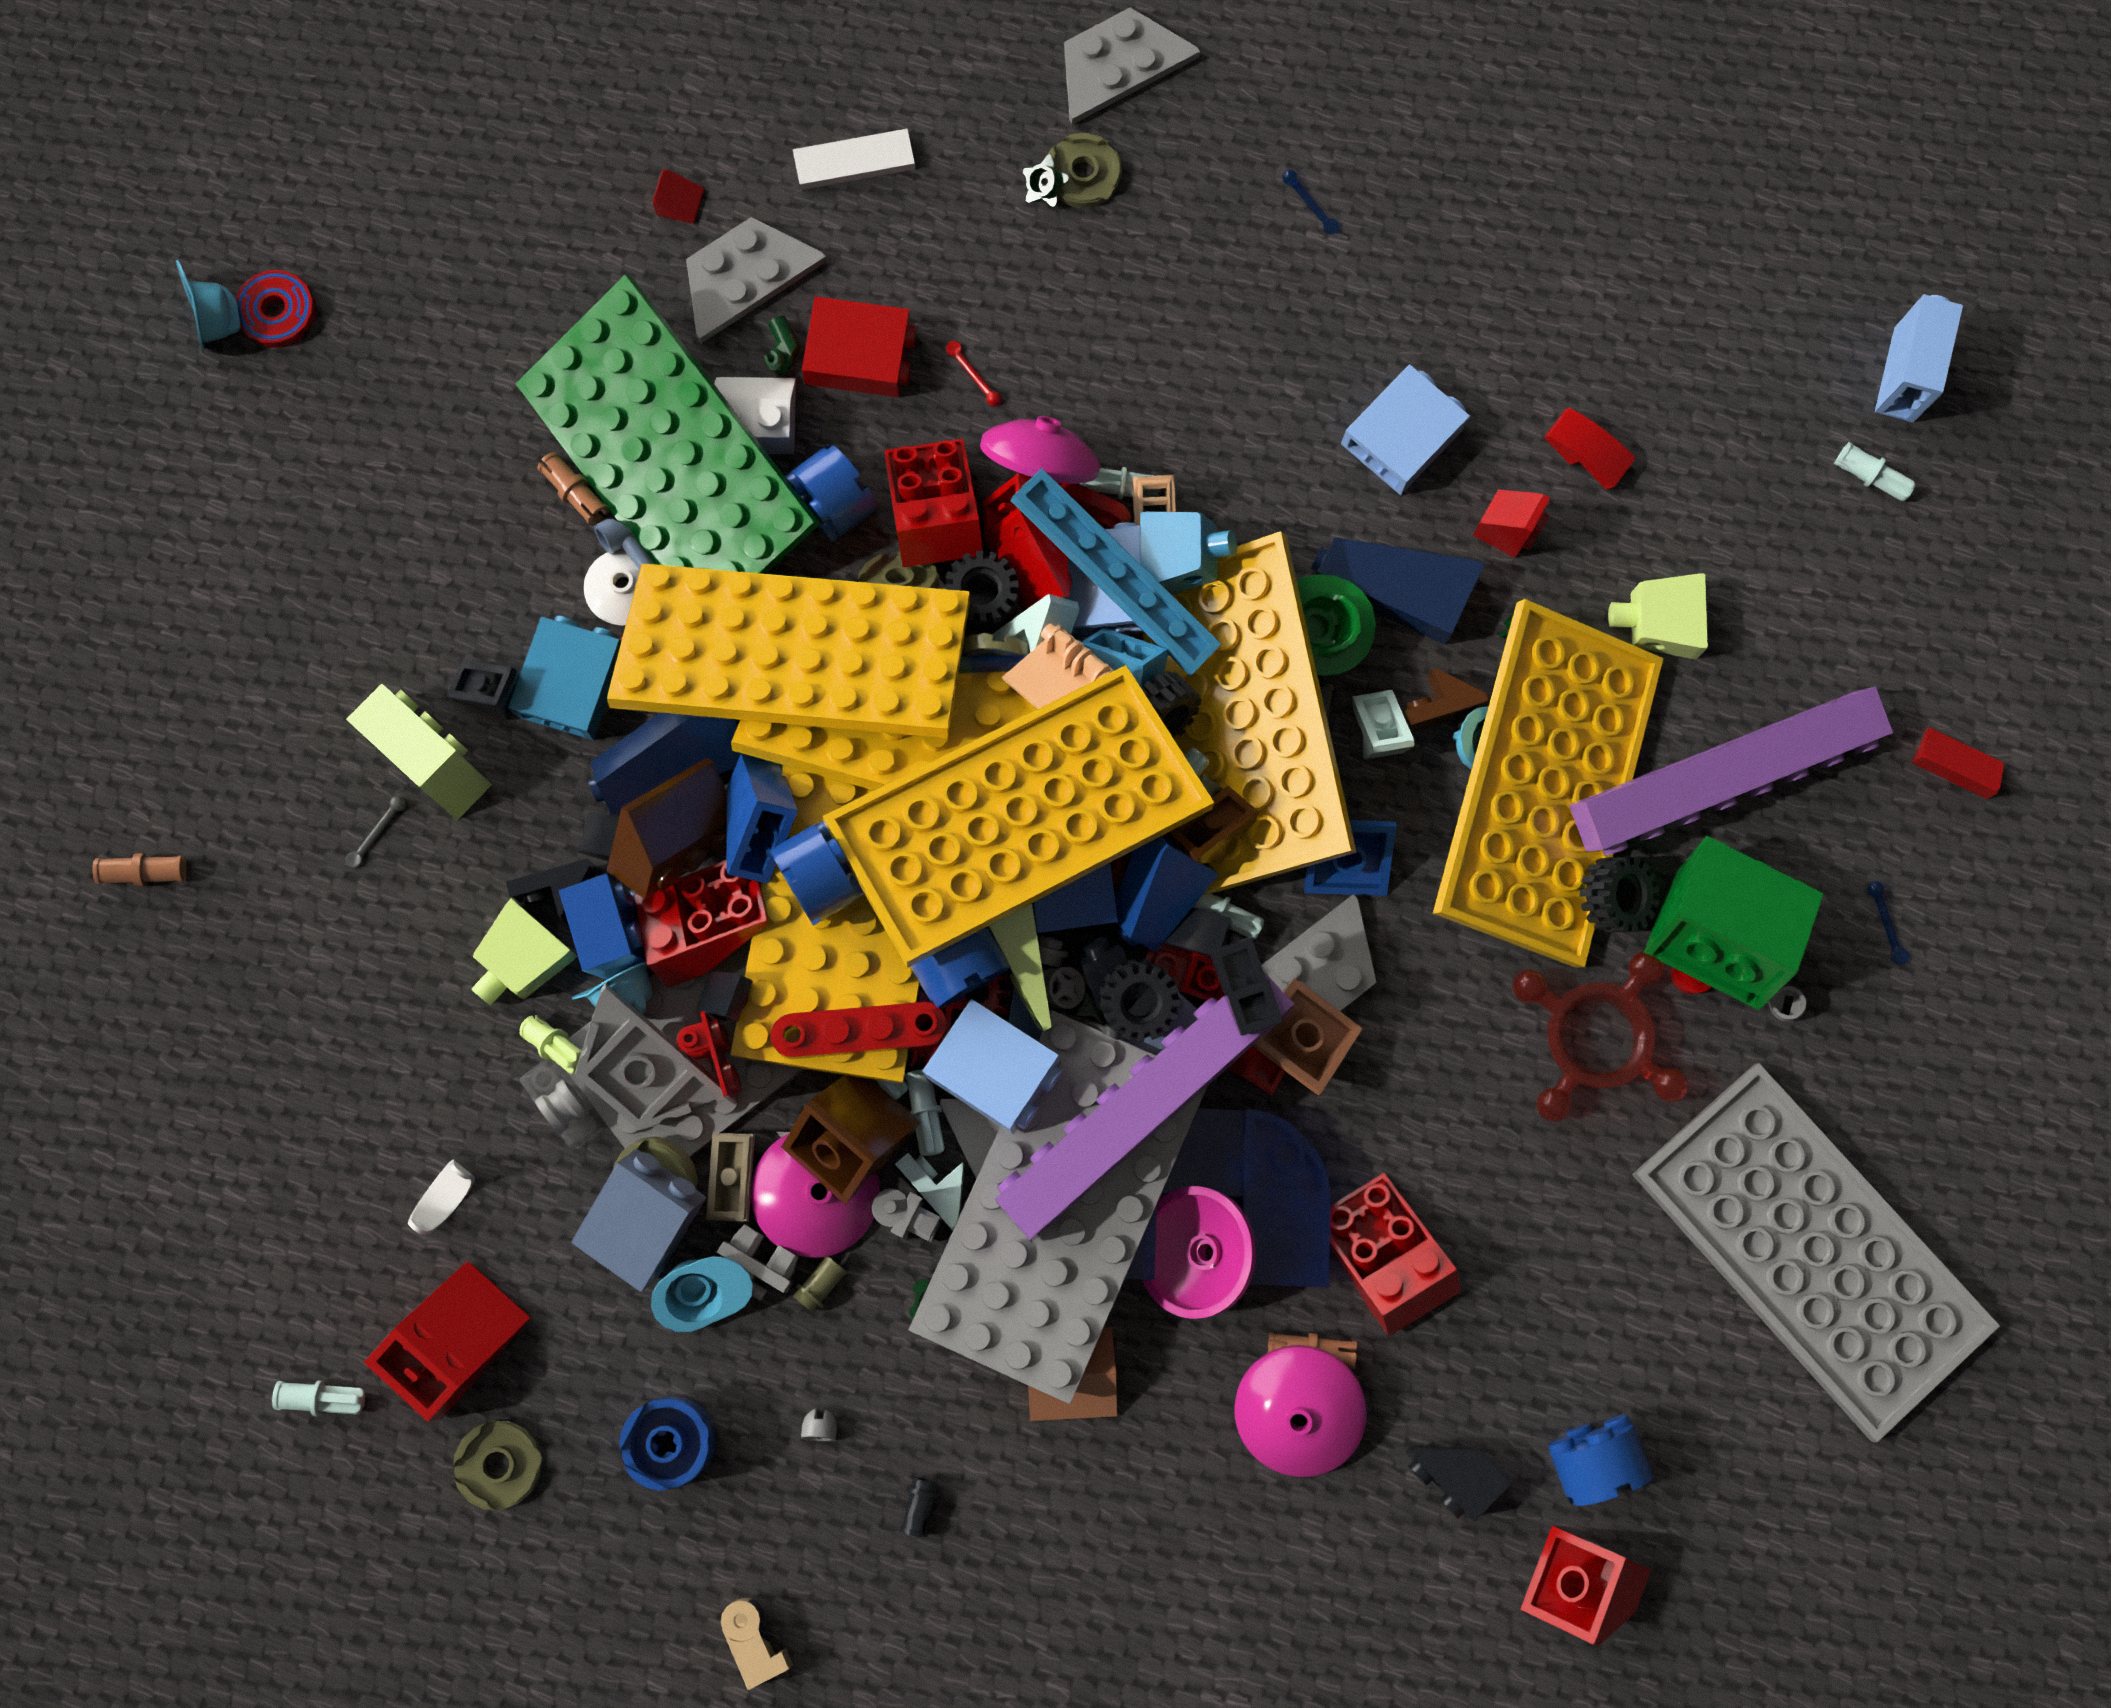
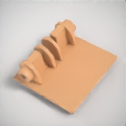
M1050 623L1041 633V637L1045 640L1006 673L1002 679L1038 709L1114 670L1094 655L1082 642L1076 640L1065 631L1064 627L1061 625L1055 626Z

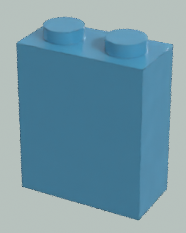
M541 616L509 703V710L516 718L594 740L608 702L607 695L621 641L617 639L618 635L600 627H595L594 631L579 628V623L563 616H556L555 620Z

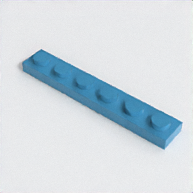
M1042 468L1014 494L1010 501L1156 644L1168 649V655L1189 676L1221 645L1190 612Z

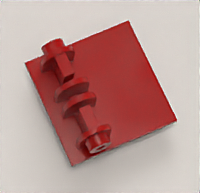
M702 1011L700 1014L703 1022L681 1029L677 1035V1044L681 1050L693 1059L704 1060L712 1057L723 1097L734 1105L738 1104L736 1092L742 1091V1085L736 1066L732 1067L730 1061L727 1062L724 1051L731 1050L726 1028L724 1025H720L718 1019L713 1020L705 1011Z

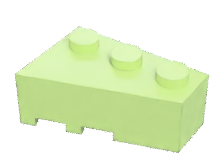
M381 684L346 720L424 792L458 820L492 784L463 758L468 750L450 733L443 739L438 734L444 728L425 711L418 717L414 711L419 706L401 689L394 695Z

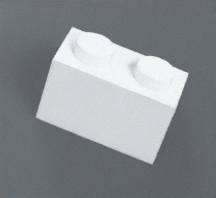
M716 377L714 385L767 454H794L796 378Z

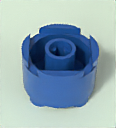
M828 444L785 476L804 503L820 521L818 528L830 543L840 539L878 510L877 502L869 487L863 490L858 480L860 474L847 457L834 445L830 446Z
M823 821L808 827L769 850L813 926L865 895L849 868L843 851L835 838H832Z
M987 926L910 967L931 1003L935 1004L936 1008L943 1009L965 998V994L977 988L979 990L1004 974L1010 965Z
M671 1396L647 1402L628 1417L622 1428L619 1444L624 1466L633 1480L652 1490L675 1489L695 1480L706 1470L715 1452L716 1433L710 1416L700 1405L683 1397ZM672 1433L674 1434L673 1442L677 1445V1448L665 1453L663 1451L665 1443L659 1440L660 1436Z
M1628 1414L1612 1417L1603 1422L1604 1427L1592 1430L1590 1423L1582 1424L1565 1431L1567 1437L1547 1444L1550 1450L1549 1454L1569 1504L1574 1502L1575 1506H1585L1618 1497V1491L1628 1486V1483H1630L1632 1490H1636L1653 1479L1654 1476Z

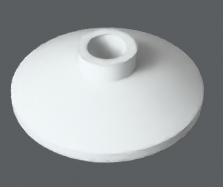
M623 548L612 554H603L591 565L584 581V594L588 606L596 616L607 623L624 626L627 622L640 571ZM621 577L629 579L626 587L617 588L615 586L617 579Z

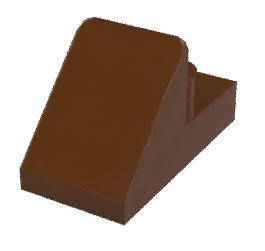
M1432 668L1427 676V680L1435 701H1432L1431 697L1417 699L1407 705L1408 709L1405 710L1403 715L1410 731L1415 732L1468 715L1476 708L1484 707L1489 699L1485 692L1437 668Z
M1229 785L1212 797L1214 801L1212 810L1168 832L1167 837L1196 863H1221L1224 861L1227 844L1257 821L1258 811Z

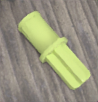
M535 1015V1019L533 1016L527 1017L520 1026L521 1037L534 1045L543 1059L546 1061L554 1060L567 1072L575 1074L581 1050L569 1041L568 1034L562 1029L552 1028L538 1015Z

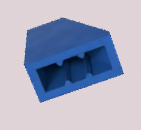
M740 754L727 787L726 870L728 875L767 884L770 881L776 862L769 850L786 841L798 812L786 777L782 775L783 769L781 764Z
M1164 834L1133 850L1115 898L1118 918L1116 923L1121 927L1117 932L1119 936L1135 948L1142 944L1155 952L1219 875L1208 863H1196L1167 837L1168 834Z

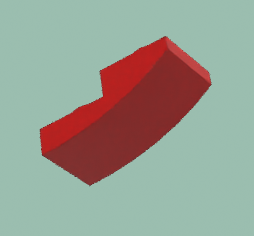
M1571 408L1563 411L1544 436L1546 441L1569 465L1580 462L1605 490L1615 487L1636 459L1626 447L1606 430Z
M1161 945L1156 952L1149 948L1146 949L1143 959L1149 960L1154 965H1160L1172 977L1181 995L1204 1003L1211 997L1218 1002L1224 996L1211 958L1188 953L1183 950L1178 951L1165 945Z

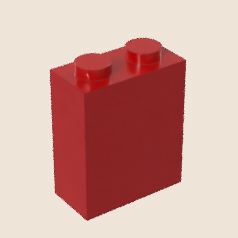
M815 296L802 365L805 385L899 398L901 385L908 386L910 380L911 362L905 361L907 348H915L917 325L911 324L909 309Z

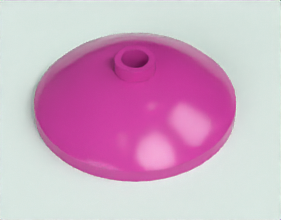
M1039 416L1037 420L1018 419L996 425L982 435L980 447L985 455L998 464L1018 473L1033 477L1042 468L1056 482L1072 484L1090 482L1098 477L1100 463L1095 453L1076 434L1061 427V422L1057 419L1047 416Z
M787 1134L774 1142L764 1152L754 1170L750 1201L756 1222L771 1242L776 1246L783 1247L794 1255L818 1258L840 1253L855 1244L866 1233L874 1219L872 1204L874 1198L880 1193L878 1175L876 1174L846 1205L827 1188L825 1197L822 1200H816L811 1195V1188L814 1184L820 1182L781 1148L788 1136Z
M1202 1186L1182 1187L1160 1198L1137 1249L1139 1273L1151 1297L1170 1313L1191 1319L1213 1317L1231 1308L1242 1297L1249 1286L1256 1262L1254 1233L1243 1210L1226 1194ZM1209 1245L1213 1249V1256L1210 1260L1205 1253Z
M1305 1345L1277 1348L1256 1360L1246 1371L1239 1384L1234 1408L1239 1435L1250 1453L1266 1467L1281 1474L1294 1477H1312L1325 1474L1343 1464L1357 1449L1364 1434L1367 1417L1365 1396L1358 1379L1351 1369L1335 1355L1320 1348ZM1296 1414H1302L1307 1418L1308 1422L1303 1426H1297L1293 1424L1291 1418Z

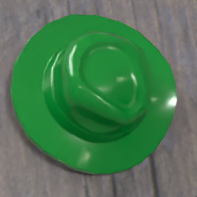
M1311 575L1297 579L1317 676L1340 675L1356 667L1368 655L1374 641L1376 621L1372 604L1353 583L1338 576Z

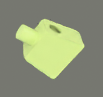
M1692 574L1640 582L1631 592V603L1611 602L1608 612L1609 626L1631 627L1632 645L1643 650L1697 659L1708 648L1705 574Z
M510 899L474 952L473 957L488 971L475 984L472 990L490 1006L507 987L517 996L525 999L574 961L577 955L525 909Z

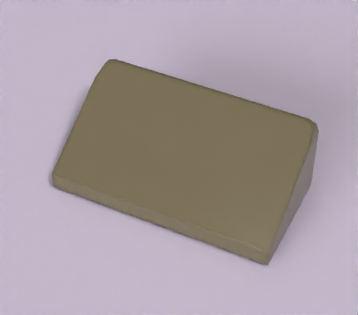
M712 1133L706 1220L749 1222L755 1134Z

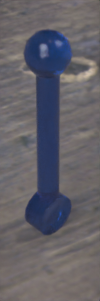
M1286 170L1282 175L1283 182L1295 189L1324 224V231L1330 235L1335 234L1339 229L1338 221L1326 216L1298 182L1297 174L1294 170Z
M1873 881L1868 885L1867 891L1876 901L1892 948L1891 960L1898 965L1904 964L1908 961L1909 954L1900 947L1882 895L1885 890L1884 885L1879 881Z

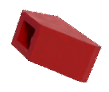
M1498 489L1473 536L1514 558L1522 547L1529 551L1550 517L1549 514L1544 512L1550 497L1538 493Z

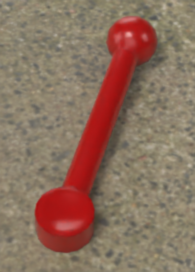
M950 341L946 345V353L950 357H955L987 396L986 401L988 405L992 407L999 406L1002 401L1000 393L992 391L963 356L960 343Z

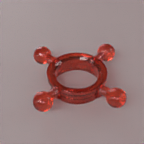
M1639 952L1629 962L1628 970L1630 977L1623 987L1604 982L1588 983L1571 990L1562 998L1547 989L1544 977L1537 971L1525 970L1516 975L1512 984L1513 993L1516 998L1528 1004L1537 1002L1551 1012L1547 1029L1548 1045L1553 1059L1564 1072L1555 1087L1545 1089L1537 1098V1110L1544 1119L1556 1122L1563 1120L1569 1114L1571 1109L1569 1097L1578 1083L1591 1088L1606 1089L1626 1084L1641 1074L1654 1084L1655 1093L1663 1101L1677 1102L1686 1096L1689 1083L1687 1077L1681 1071L1673 1068L1663 1070L1650 1061L1655 1045L1654 1025L1648 1010L1637 998L1644 985L1653 984L1661 977L1663 964L1659 959ZM1592 1000L1603 1001L1618 1008L1628 1019L1633 1031V1048L1626 1063L1615 1072L1595 1073L1579 1066L1567 1052L1563 1040V1027L1568 1014L1579 1003Z

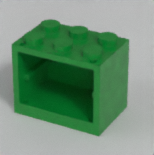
M1706 836L1674 874L1643 953L1760 1010L1797 974L1823 893L1809 887L1800 880H1795L1769 867L1764 862L1755 860L1730 848L1723 842Z

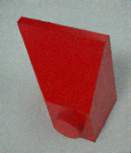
M1552 1526L1520 1610L1593 1645L1599 1646L1636 1613L1651 1569Z

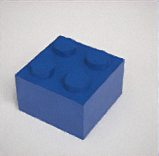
M607 873L558 890L583 972L607 980L632 966L646 962L634 895L637 893Z

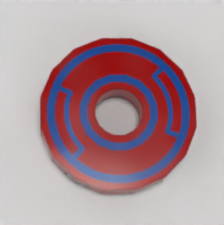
M267 270L252 276L240 287L235 297L238 305L241 331L252 341L267 348H283L298 342L305 335L304 332L308 330L309 326H312L316 317V302L309 287L297 275L284 270ZM282 301L285 303V308L279 316L268 317L265 315L266 307L271 302Z

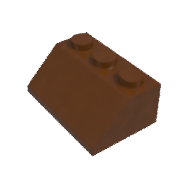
M708 757L621 808L607 872L644 899L660 889H668L679 877L687 872L696 871L703 862L716 854L721 855L727 850V792L712 760Z

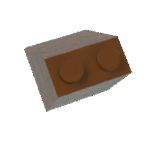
M844 1075L806 1104L781 1148L846 1205L903 1148L921 1122L909 1113L910 1110L906 1106L899 1104L883 1090L875 1079Z

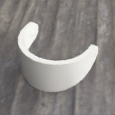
M454 1159L451 1160L439 1173L414 1208L408 1220V1225L421 1235H427L435 1231L449 1218L469 1193L475 1180L474 1175Z

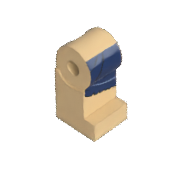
M741 1598L725 1608L721 1617V1626L745 1685L750 1690L789 1670L793 1663L786 1648L774 1653L762 1626L764 1614L759 1603L751 1598Z

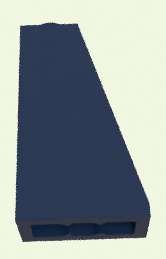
M1334 537L1328 550L1323 547L1320 548L1311 569L1317 572L1316 575L1338 576L1350 581L1363 591L1372 604L1373 612L1445 645L1453 633L1483 569L1484 563L1478 560Z
M659 713L591 761L594 778L589 779L588 782L596 802L605 801L611 815L619 813L626 804L707 757L714 762L719 774L734 769L741 754L732 751L731 745L738 726L737 720Z

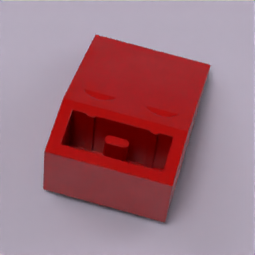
M964 439L943 440L936 443L884 450L902 567L963 559V555L967 553L970 554V557L977 556L976 551H982L983 549L979 517Z
M1017 473L982 501L985 541L990 551L997 553L999 560H1002L1004 557L1009 561L1010 568H1014L1019 582V606L1024 612L1048 594L1065 599L1069 598L1072 588V576L1068 572L1067 556L1010 501L1014 494L1032 478L1031 476Z
M727 860L680 877L668 889H660L646 899L638 894L634 895L647 966L668 988L708 973L769 924L760 882L728 875L726 870Z
M1382 1173L1313 1216V1219L1369 1310L1388 1337L1461 1292L1457 1269L1385 1173Z
M466 1261L401 1321L363 1363L427 1422L442 1420L531 1320V1317L470 1261Z

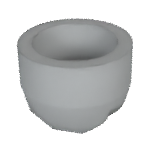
M1791 986L1782 987L1770 1000L1772 1014L1777 1019L1785 1022L1797 1020L1802 1016L1806 1008V999L1803 993ZM1785 995L1793 997L1789 1015L1781 1013Z
M817 1409L808 1412L802 1423L801 1439L836 1441L837 1422L833 1413L825 1409L823 1419H817Z

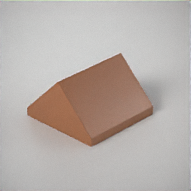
M1293 978L1283 990L1294 1003L1292 1011L1282 1019L1283 1022L1278 1023L1253 1047L1315 1094L1320 1095L1363 1028L1299 980Z
M1112 1327L1103 1328L1071 1404L1028 1385L1030 1421L1117 1416L1116 1367Z

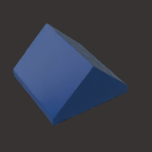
M1349 820L1356 853L1304 867V893L1387 896L1396 822Z
M1110 863L1033 902L1032 908L1036 933L1118 922Z

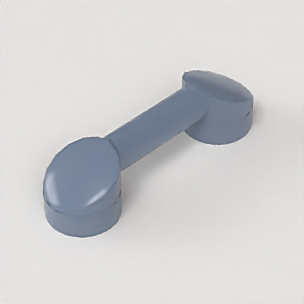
M606 519L594 525L595 534L607 553L612 554L623 548L639 571L642 563L654 564L635 538L633 532L621 522Z

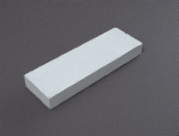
M908 129L793 149L801 190L915 170Z

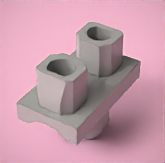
M885 1189L878 1193L873 1200L872 1213L876 1221L884 1226L893 1227L891 1233L907 1240L911 1232L932 1242L942 1222L940 1216L923 1209L925 1200L912 1192L906 1197L899 1190Z
M744 1224L730 1242L723 1241L717 1253L740 1263L749 1272L753 1282L752 1296L759 1301L763 1299L767 1289L755 1282L757 1277L779 1291L788 1293L794 1283L790 1278L796 1269L800 1257L778 1245L767 1265L754 1258V1255L766 1236Z

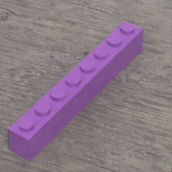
M1876 687L1858 690L1570 804L1569 807L1586 852L1602 850L1604 856L1628 848L1626 840L1639 836L1640 840L1644 841L1665 833L1663 826L1673 821L1676 822L1677 826L1702 818L1699 811L1708 807H1712L1713 812L1737 804L1735 796L1745 792L1748 793L1749 797L1768 792L1773 789L1771 782L1783 778L1786 783L1809 775L1807 767L1817 763L1820 768H1825L1845 760L1842 753L1853 749L1855 754L1874 749L1880 746L1879 738L1892 734L1893 731Z
M1264 972L1266 979L1270 982L1281 1017L1284 1019L1292 1011L1294 1003ZM1225 996L1218 1002L1211 997L1194 1013L1197 1020L1190 1027L1184 1030L1181 1025L1178 1026L1161 1042L1165 1047L1164 1050L1153 1059L1147 1054L1129 1070L1133 1077L1121 1088L1114 1083L1097 1098L1096 1101L1100 1106L1088 1117L1082 1112L1064 1127L1063 1130L1067 1135L1060 1142L1053 1146L1049 1141L1037 1150L1030 1158L1034 1165L1025 1173L1020 1175L1015 1171L1001 1182L997 1187L1001 1193L995 1198L997 1204L1032 1243L1277 1024L1240 1036Z

